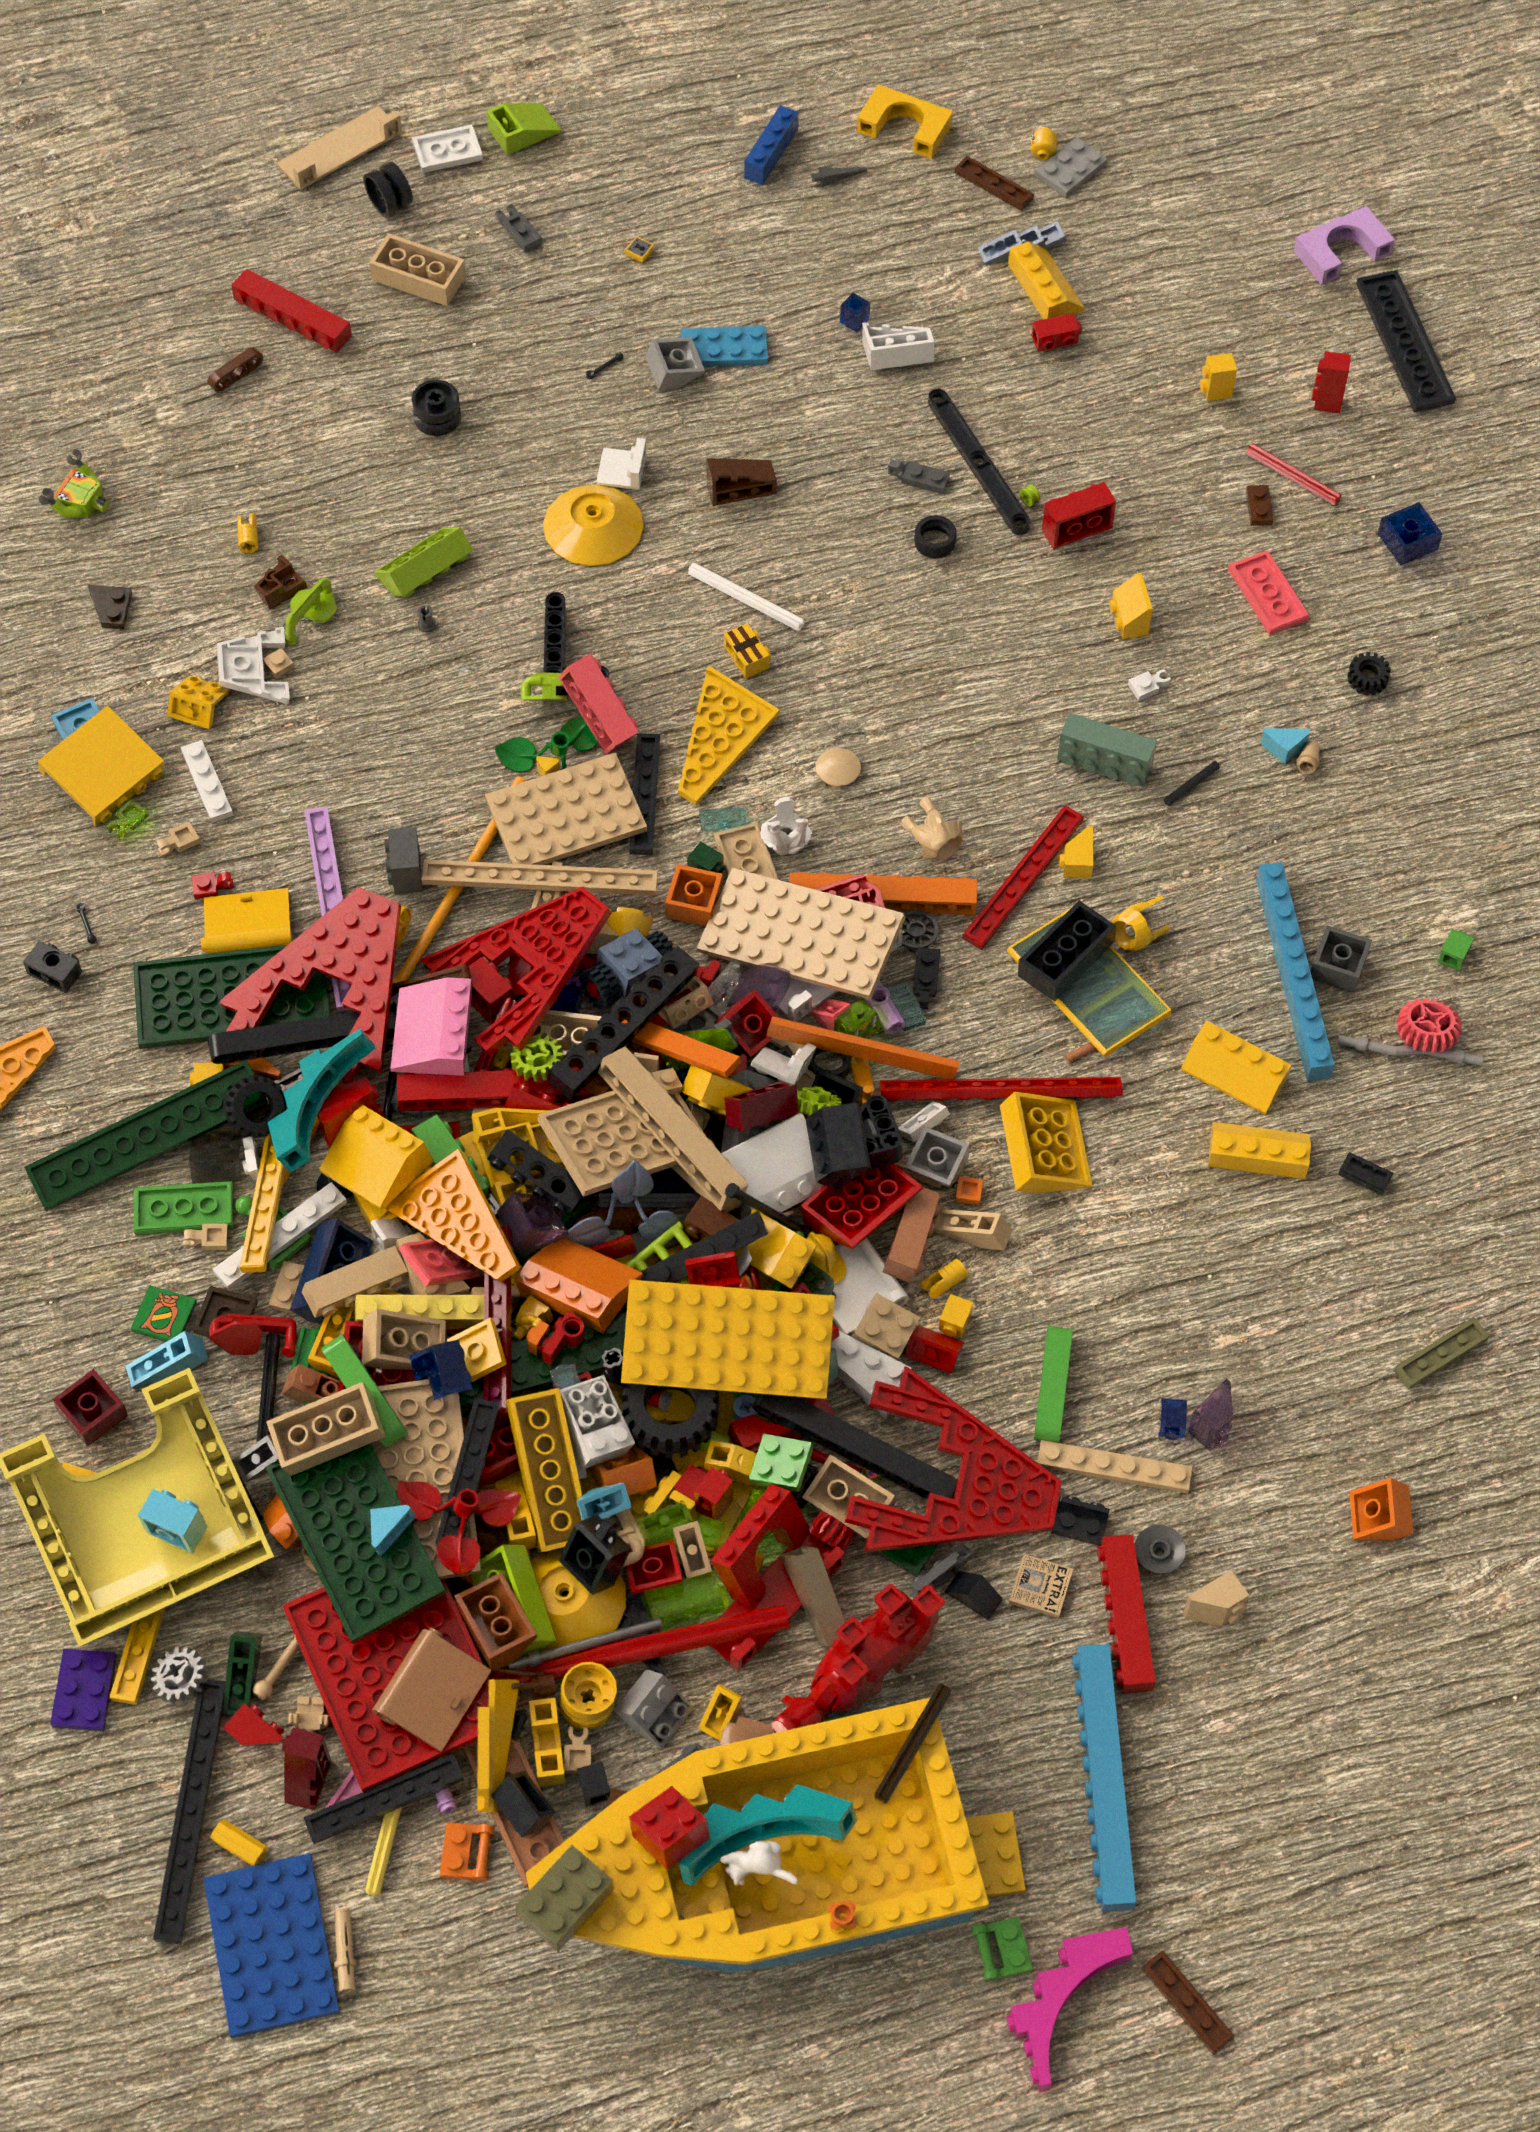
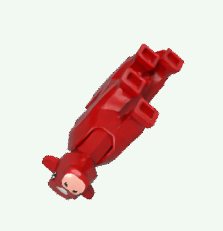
M889 1583L874 1596L875 1603L879 1606L874 1614L866 1617L862 1622H859L855 1617H850L836 1631L838 1637L833 1641L830 1649L815 1668L810 1686L811 1693L807 1697L791 1698L786 1695L781 1700L786 1709L774 1720L772 1724L773 1731L778 1733L822 1723L825 1717L832 1713L858 1710L869 1698L878 1694L881 1691L884 1676L893 1668L900 1674L923 1653L931 1641L934 1626L939 1620L940 1608L945 1604V1600L935 1591V1587L933 1585L923 1586L919 1594L912 1600L903 1591L898 1590L893 1584Z

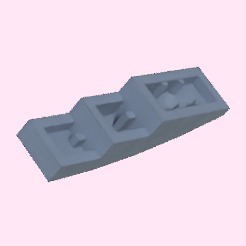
M1056 221L1041 229H1038L1037 225L1019 234L1015 229L978 247V251L985 265L1009 261L1010 248L1028 241L1047 250L1067 240L1059 222Z

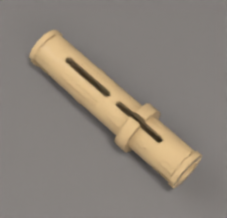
M344 1908L333 1912L337 1961L334 1962V1967L338 1971V1993L351 1994L356 1991L354 1968L357 1965L356 1960L353 1959L351 1910Z

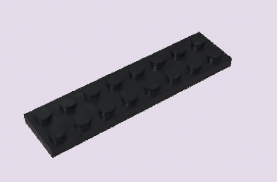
M1394 270L1357 278L1356 285L1414 413L1455 404L1456 397L1398 271Z

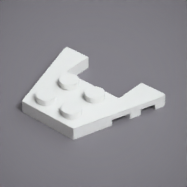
M284 627L275 628V631L268 633L262 631L257 633V636L249 638L243 636L217 643L219 686L289 704L288 682L264 681L262 648H285Z

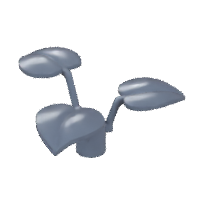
M633 1160L611 1183L614 1192L611 1193L612 1200L606 1221L604 1222L600 1217L586 1218L570 1228L565 1236L567 1239L584 1246H596L605 1242L610 1236V1230L607 1227L611 1223L617 1199L621 1203L634 1201L642 1220L645 1221L639 1225L638 1230L646 1239L656 1240L680 1220L676 1214L670 1211H658L651 1214L649 1218L645 1215L637 1196L647 1195L653 1189V1179L639 1162Z

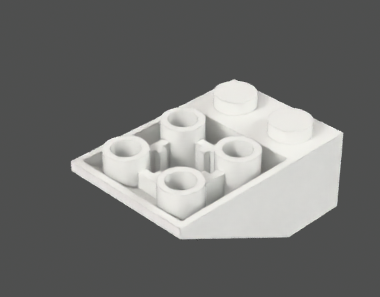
M604 1375L560 1389L572 1449L581 1470L625 1455L635 1444L634 1439Z

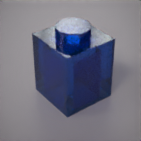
M852 293L840 305V323L855 332L862 328V323H867L870 319V302L855 293Z
M1161 1399L1158 1436H1163L1169 1440L1184 1438L1187 1400Z

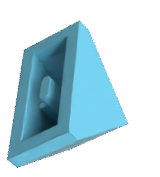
M1264 728L1261 745L1286 764L1304 749L1309 739L1310 729Z
M624 1483L590 1489L576 1501L582 1520L595 1515L604 1519L632 1507Z
M408 1505L370 1509L371 1542L376 1552L382 1556L415 1519L416 1515Z

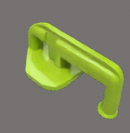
M321 578L311 589L298 591L291 599L290 608L292 611L286 617L285 642L288 645H295L298 642L296 624L303 616L314 622L324 623L329 621L337 612V605L331 590V581L328 578Z
M536 673L526 678L521 686V700L567 702V696H556V687H564L558 678L561 673ZM531 686H542V696H531Z

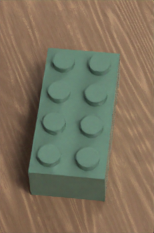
M1069 713L1060 734L1057 760L1068 765L1084 768L1090 772L1094 771L1106 775L1112 779L1116 778L1128 782L1130 785L1144 787L1153 766L1157 740Z

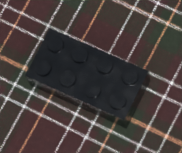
M1078 901L1018 960V977L1055 1002L1115 942L1116 925L1081 901Z

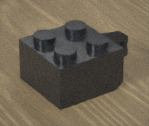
M598 1515L579 1521L574 1526L559 1559V1562L592 1595L615 1585L632 1549L617 1534L621 1522L614 1515L603 1520Z

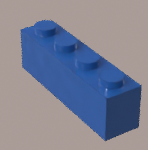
M782 105L778 107L744 160V179L761 185L765 183L798 131V111Z

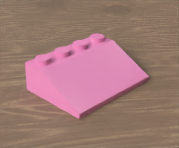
M443 978L399 988L391 1072L464 1076L472 999L471 979Z

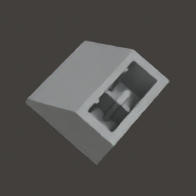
M646 1669L614 1710L629 1727L662 1749L694 1708L664 1674Z

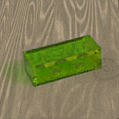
M716 1570L685 1579L681 1583L645 1592V1602L651 1620L660 1618L661 1629L671 1628L675 1623L683 1620L687 1622L694 1621L700 1615L706 1613L717 1614L724 1611L726 1607H729V1597L726 1588Z

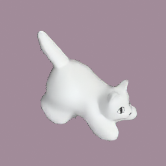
M773 1841L755 1842L749 1845V1851H737L720 1858L721 1863L729 1864L726 1867V1872L734 1880L735 1885L738 1883L743 1885L744 1878L750 1873L774 1875L792 1884H797L798 1882L792 1873L781 1869V1847Z

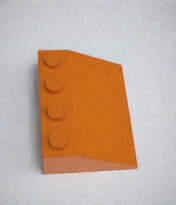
M559 1235L531 1257L514 1280L521 1296L528 1298L531 1295L551 1310L564 1316L569 1311L577 1315L585 1326L604 1334L628 1299L629 1280H641L644 1275L640 1271Z

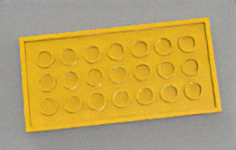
M629 1280L621 1383L827 1399L835 1296Z

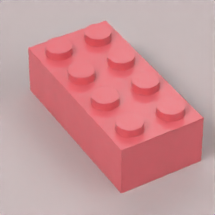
M588 654L569 665L558 678L605 755L628 743L639 733L637 730L638 726L636 721L629 717L625 711L626 706L620 697L617 698L614 693V687L610 679L604 677L599 661L593 658L591 654Z

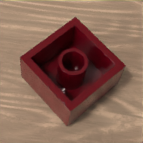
M94 1369L52 1399L57 1412L87 1447L128 1417L123 1402Z

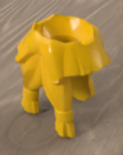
M1158 896L1147 902L1130 905L1122 913H1117L1111 919V922L1116 925L1115 941L1119 947L1124 950L1138 951L1169 931L1170 928L1167 924L1151 932L1146 919L1139 913L1164 899L1163 896ZM1125 924L1133 927L1135 939L1127 934Z

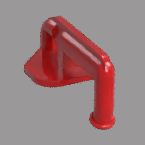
M226 1314L215 1318L211 1322L209 1339L229 1354L252 1355L259 1350L262 1332L284 1333L285 1346L282 1347L281 1352L284 1356L291 1358L296 1354L297 1325L292 1318Z

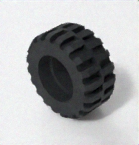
M626 1383V1388L623 1389L622 1415L634 1442L638 1441L640 1449L646 1451L649 1448L651 1449V1455L656 1457L659 1456V1453L665 1454V1458L673 1459V1454H680V1457L688 1456V1450L692 1449L693 1452L701 1449V1443H707L711 1439V1433L716 1430L719 1418V1392L708 1389ZM663 1390H679L687 1394L694 1401L695 1410L684 1422L674 1425L662 1424L654 1420L647 1413L646 1406L649 1399Z

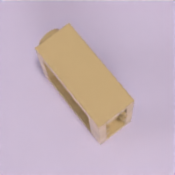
M670 972L665 973L668 976H675ZM696 976L679 992L681 993L689 988L692 991L691 993L672 1005L665 1006L658 1013L674 1029L714 1004L706 985ZM649 988L653 992L659 991L656 988Z

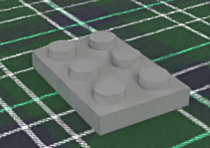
M1076 137L1035 170V177L1066 198L1107 165L1108 158Z

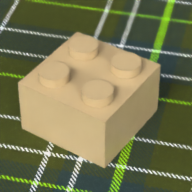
M876 1293L852 1337L898 1360L920 1317Z

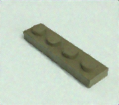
M1473 1317L1395 1366L1393 1371L1410 1390L1489 1339V1334Z

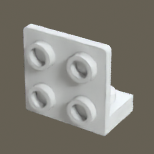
M637 438L636 446H632L631 451L604 448L597 476V485L640 490L647 456L646 439Z
M808 1042L803 1049L799 1048L795 1056L792 1055L791 1058L764 1047L752 1060L751 1066L756 1068L761 1074H769L777 1078L779 1082L796 1084L807 1071L817 1046Z

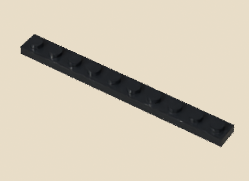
M207 1680V1683H200L199 1685L202 1689L201 1693L197 1692L154 1930V1942L182 1944L223 1711L225 1681Z

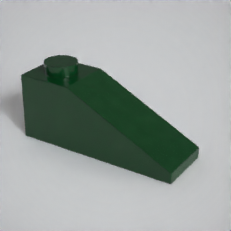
M236 1631L230 1635L222 1711L224 1715H234L244 1703L249 1707L251 1706L253 1697L252 1687L256 1682L262 1643V1634Z

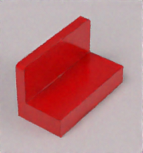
M918 1325L911 1334L905 1357L952 1373L964 1342Z

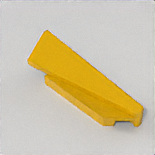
M489 1680V1707H478L477 1812L499 1811L497 1803L491 1795L504 1781L518 1695V1689H513L512 1684L519 1683L518 1680Z

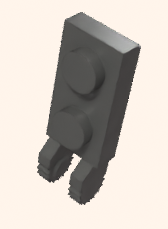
M513 205L506 206L510 217H507L501 210L496 211V218L525 253L543 244L540 234Z

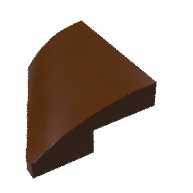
M283 555L278 556L276 567L274 569L269 568L265 572V576L254 586L256 592L270 610L297 594L298 591L307 588L305 580L294 571L292 564Z

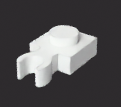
M1164 669L1159 670L1154 676H1151L1148 671L1128 680V686L1138 701L1158 694L1159 687H1166L1170 684V677L1161 679V677L1165 676L1166 671Z
M253 1137L243 1138L246 1160L242 1161L245 1174H250L253 1181L257 1182L260 1158L257 1153L256 1142L253 1141Z

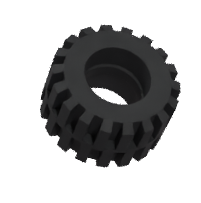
M250 1075L249 1077L240 1078V1081L234 1082L231 1085V1090H227L226 1093L227 1098L224 1100L223 1105L226 1109L224 1114L228 1118L227 1121L236 1131L246 1136L255 1138L266 1137L270 1134L268 1122L287 1109L282 1087L275 1083L274 1080L262 1076ZM253 1092L263 1093L269 1101L267 1114L258 1121L248 1119L243 1112L244 1100Z

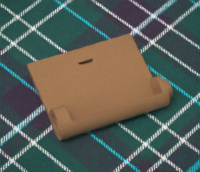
M429 1628V1630L423 1629L375 1704L372 1712L386 1723L391 1725L396 1723L441 1752L485 1682L491 1669L442 1639L443 1635L439 1631Z

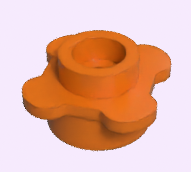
M852 1901L831 1903L828 1907L832 1918L830 1927L833 1930H839L841 1927L855 1928L857 1926V1920L854 1918L856 1905ZM844 1913L845 1917L841 1918L840 1914Z

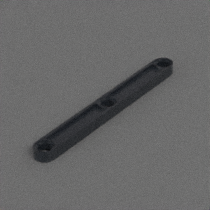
M942 389L931 390L928 395L930 409L1009 529L1016 535L1027 533L1030 525L1029 516L948 394ZM941 397L943 401L939 403L934 402L932 398ZM981 458L984 462L976 464L973 462V459ZM1023 521L1026 525L1017 527L1014 522Z

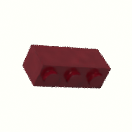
M780 1081L724 1097L727 1126L737 1128L739 1132L750 1131L756 1125L768 1126L773 1120H787L790 1115L799 1113L796 1084Z

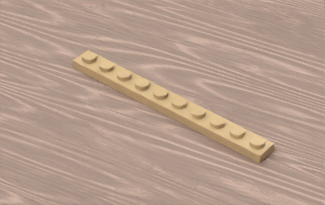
M424 859L421 880L422 884L552 891H574L584 887L589 892L656 895L658 870Z

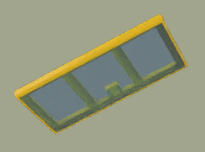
M1070 909L1008 947L1007 952L1018 963V960ZM1112 946L1054 1002L1104 1057L1115 1052L1171 1015V1009Z

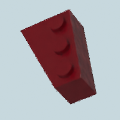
M293 1727L291 1734L285 1736L282 1745V1751H284V1803L315 1811L332 1760L324 1735Z

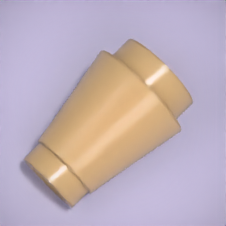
M1308 741L1297 759L1298 769L1302 773L1311 774L1319 768L1320 744L1317 741Z

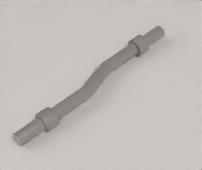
M1339 1035L1337 1043L1354 1047L1356 1051L1365 1052L1368 1050L1392 1056L1423 1054L1420 1049L1414 1051L1412 1045L1391 1046L1368 1041V1038L1358 1037L1357 1039ZM1456 1048L1455 1051L1444 1050L1443 1054L1438 1051L1434 1055L1430 1051L1424 1053L1453 1060V1063L1458 1064L1465 1062L1482 1066L1483 1056L1465 1053V1050Z

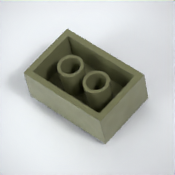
M571 1845L515 1906L516 1914L543 1940L559 1952L614 1891V1882L576 1847Z

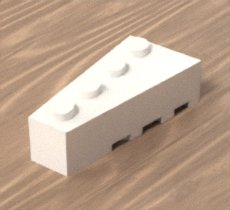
M839 1331L840 1336L831 1342V1348L836 1349L839 1369L838 1377L844 1381V1384L850 1390L853 1389L869 1405L875 1381L899 1387L902 1370L905 1366H909ZM876 1409L887 1420L890 1413Z

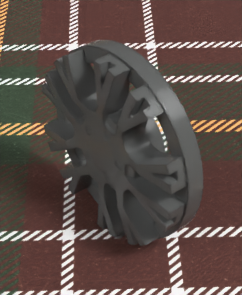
M919 910L904 913L905 919L909 924L904 921L902 925L906 930H902V936L904 937H902L901 946L915 952L917 947L928 948L932 944L934 945L938 937V924L934 917ZM911 916H919V921H912ZM933 924L934 929H926V927ZM922 939H926L928 942L923 943ZM907 940H912V943L910 944V943H907L906 941H907Z

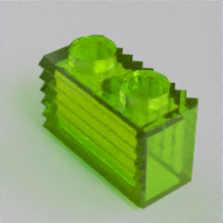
M680 1500V1503L676 1502L675 1505L671 1504L670 1507L661 1508V1511L657 1510L656 1513L652 1512L651 1515L647 1514L646 1517L637 1518L636 1522L637 1528L644 1539L645 1546L675 1540L672 1528L692 1523L693 1519L685 1502Z

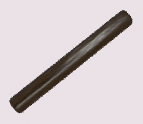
M938 1684L877 1788L874 1794L876 1800L884 1804L888 1803L951 1694L949 1687L944 1684Z

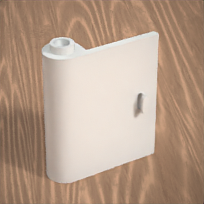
M867 1238L853 1250L841 1244L835 1246L846 1264V1274L839 1283L834 1284V1289L830 1295L835 1296L833 1319L843 1333L849 1335L855 1331L876 1293L901 1307L907 1303L909 1296L897 1279L882 1273L885 1262ZM804 1270L802 1275L804 1276L807 1271ZM820 1284V1289H823L825 1285Z

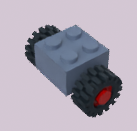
M635 928L600 947L596 964L582 971L579 975L581 977L579 982L582 983L581 989L585 991L583 993L585 997L588 996L589 1003L593 1002V1007L601 1010L617 1002L621 994L626 998L630 994L631 987L636 982L641 983L645 979L647 971L652 966L657 967L667 951L672 952L675 947H672V941H668V936H663L661 931H655L644 937Z

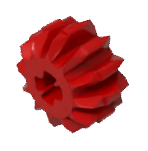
M819 1512L809 1527L810 1534L832 1550L838 1546L844 1551L854 1536L850 1528L825 1512Z

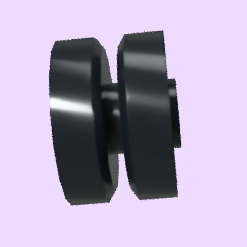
M389 161L381 165L379 171L372 170L363 176V183L368 197L382 216L387 217L396 212L397 207L404 208L413 202L411 187L402 170L394 162Z
M437 379L418 385L411 397L414 421L417 428L431 436H443L453 432L461 421L457 389L449 382Z

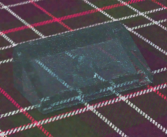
M745 807L699 810L701 831L724 830L747 825Z

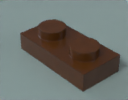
M1247 485L1246 497L1250 526L1273 525L1269 485Z

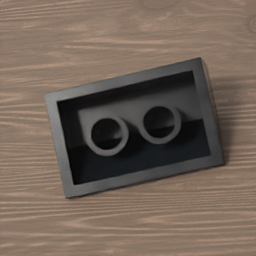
M859 1103L823 1107L806 1118L816 1183L838 1190L871 1168Z

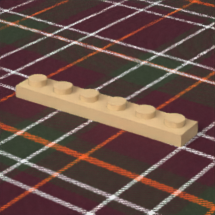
M1041 1440L1037 1461L1045 1469L1187 1494L1189 1492L1192 1466Z

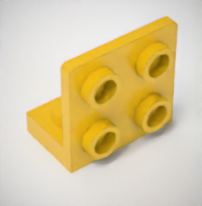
M188 676L170 691L167 717L209 729L213 725L215 705L229 693V688L219 686L217 682L203 681L197 676Z

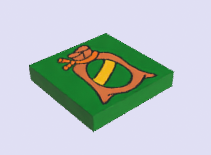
M149 1285L131 1326V1331L167 1342L185 1331L197 1301L195 1298Z

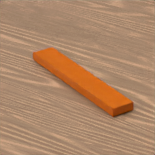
M650 1022L631 1040V1042L724 1078H728L742 1063L740 1056Z

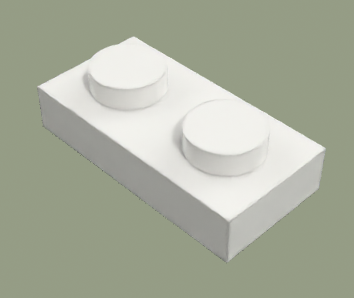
M934 1101L898 1127L901 1137L913 1142L918 1140L924 1126L931 1129L941 1124L943 1119L950 1115L947 1107Z

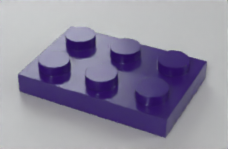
M63 1649L50 1721L52 1728L104 1731L117 1658L115 1652Z

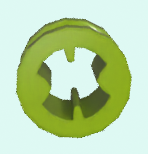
M1031 484L1019 492L1021 500L1028 507L1033 506L1034 502L1037 503L1041 499L1038 490Z

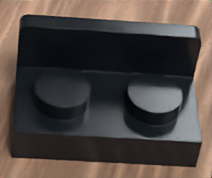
M1073 1496L1060 1497L1051 1534L1100 1546L1102 1537H1104L1110 1509L1096 1502L1090 1504L1081 1502Z

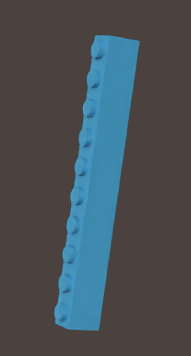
M1283 863L1259 865L1256 882L1307 1082L1331 1079L1335 1064Z
M1110 1644L1080 1645L1077 1648L1076 1655H1072L1073 1671H1078L1079 1679L1075 1680V1695L1080 1696L1081 1705H1077L1078 1721H1083V1731H1080V1745L1085 1747L1086 1756H1082L1083 1772H1088L1089 1782H1085V1797L1090 1798L1091 1808H1087L1088 1824H1093L1094 1834H1090L1091 1851L1095 1850L1096 1860L1092 1861L1093 1876L1098 1877L1099 1887H1095L1096 1904L1101 1903V1912L1134 1911L1136 1895Z

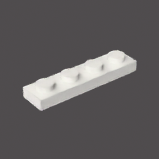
M200 740L180 747L211 823L233 816V811L203 741Z

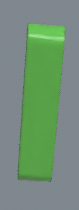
M1048 1326L1034 1440L1059 1443L1073 1329Z
M339 1335L321 1348L322 1352L346 1388L363 1382L371 1390L386 1437L380 1439L383 1445L388 1448L408 1434L407 1430L344 1335Z

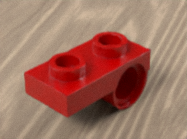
M567 1311L563 1318H558L553 1328L555 1332L551 1338L547 1337L541 1346L542 1362L550 1366L564 1345L567 1347H577L583 1342L584 1323L577 1315ZM570 1329H575L578 1331V1333L569 1334L567 1333V1331Z

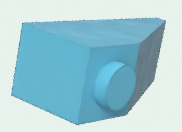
M184 1331L126 1365V1370L131 1387L135 1389L168 1378L187 1368L192 1370L209 1359L203 1339Z

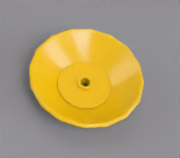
M595 484L575 487L561 494L547 509L543 528L546 541L557 555L571 563L592 567L611 564L627 556L640 542L644 524L641 510L630 496L616 488Z
M565 1547L536 1555L530 1562L556 1638L554 1643L543 1650L617 1630L626 1609V1585L621 1574H619L613 1587L592 1595L559 1562ZM562 1592H569L568 1596L561 1597Z

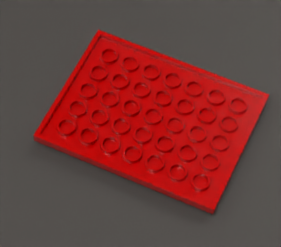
M445 1579L440 1580L447 1591L446 1594L355 1644L351 1642L324 1587L282 1605L362 1792L478 1740V1707H489V1676L441 1752L396 1723L394 1725L386 1723L372 1712L375 1704L423 1629L429 1630V1628H433L443 1635L442 1639L483 1664Z

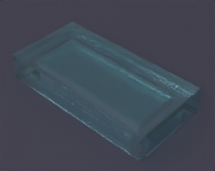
M909 982L887 988L890 992V999L905 1022V1026L902 1028L903 1032L926 1024V1019Z

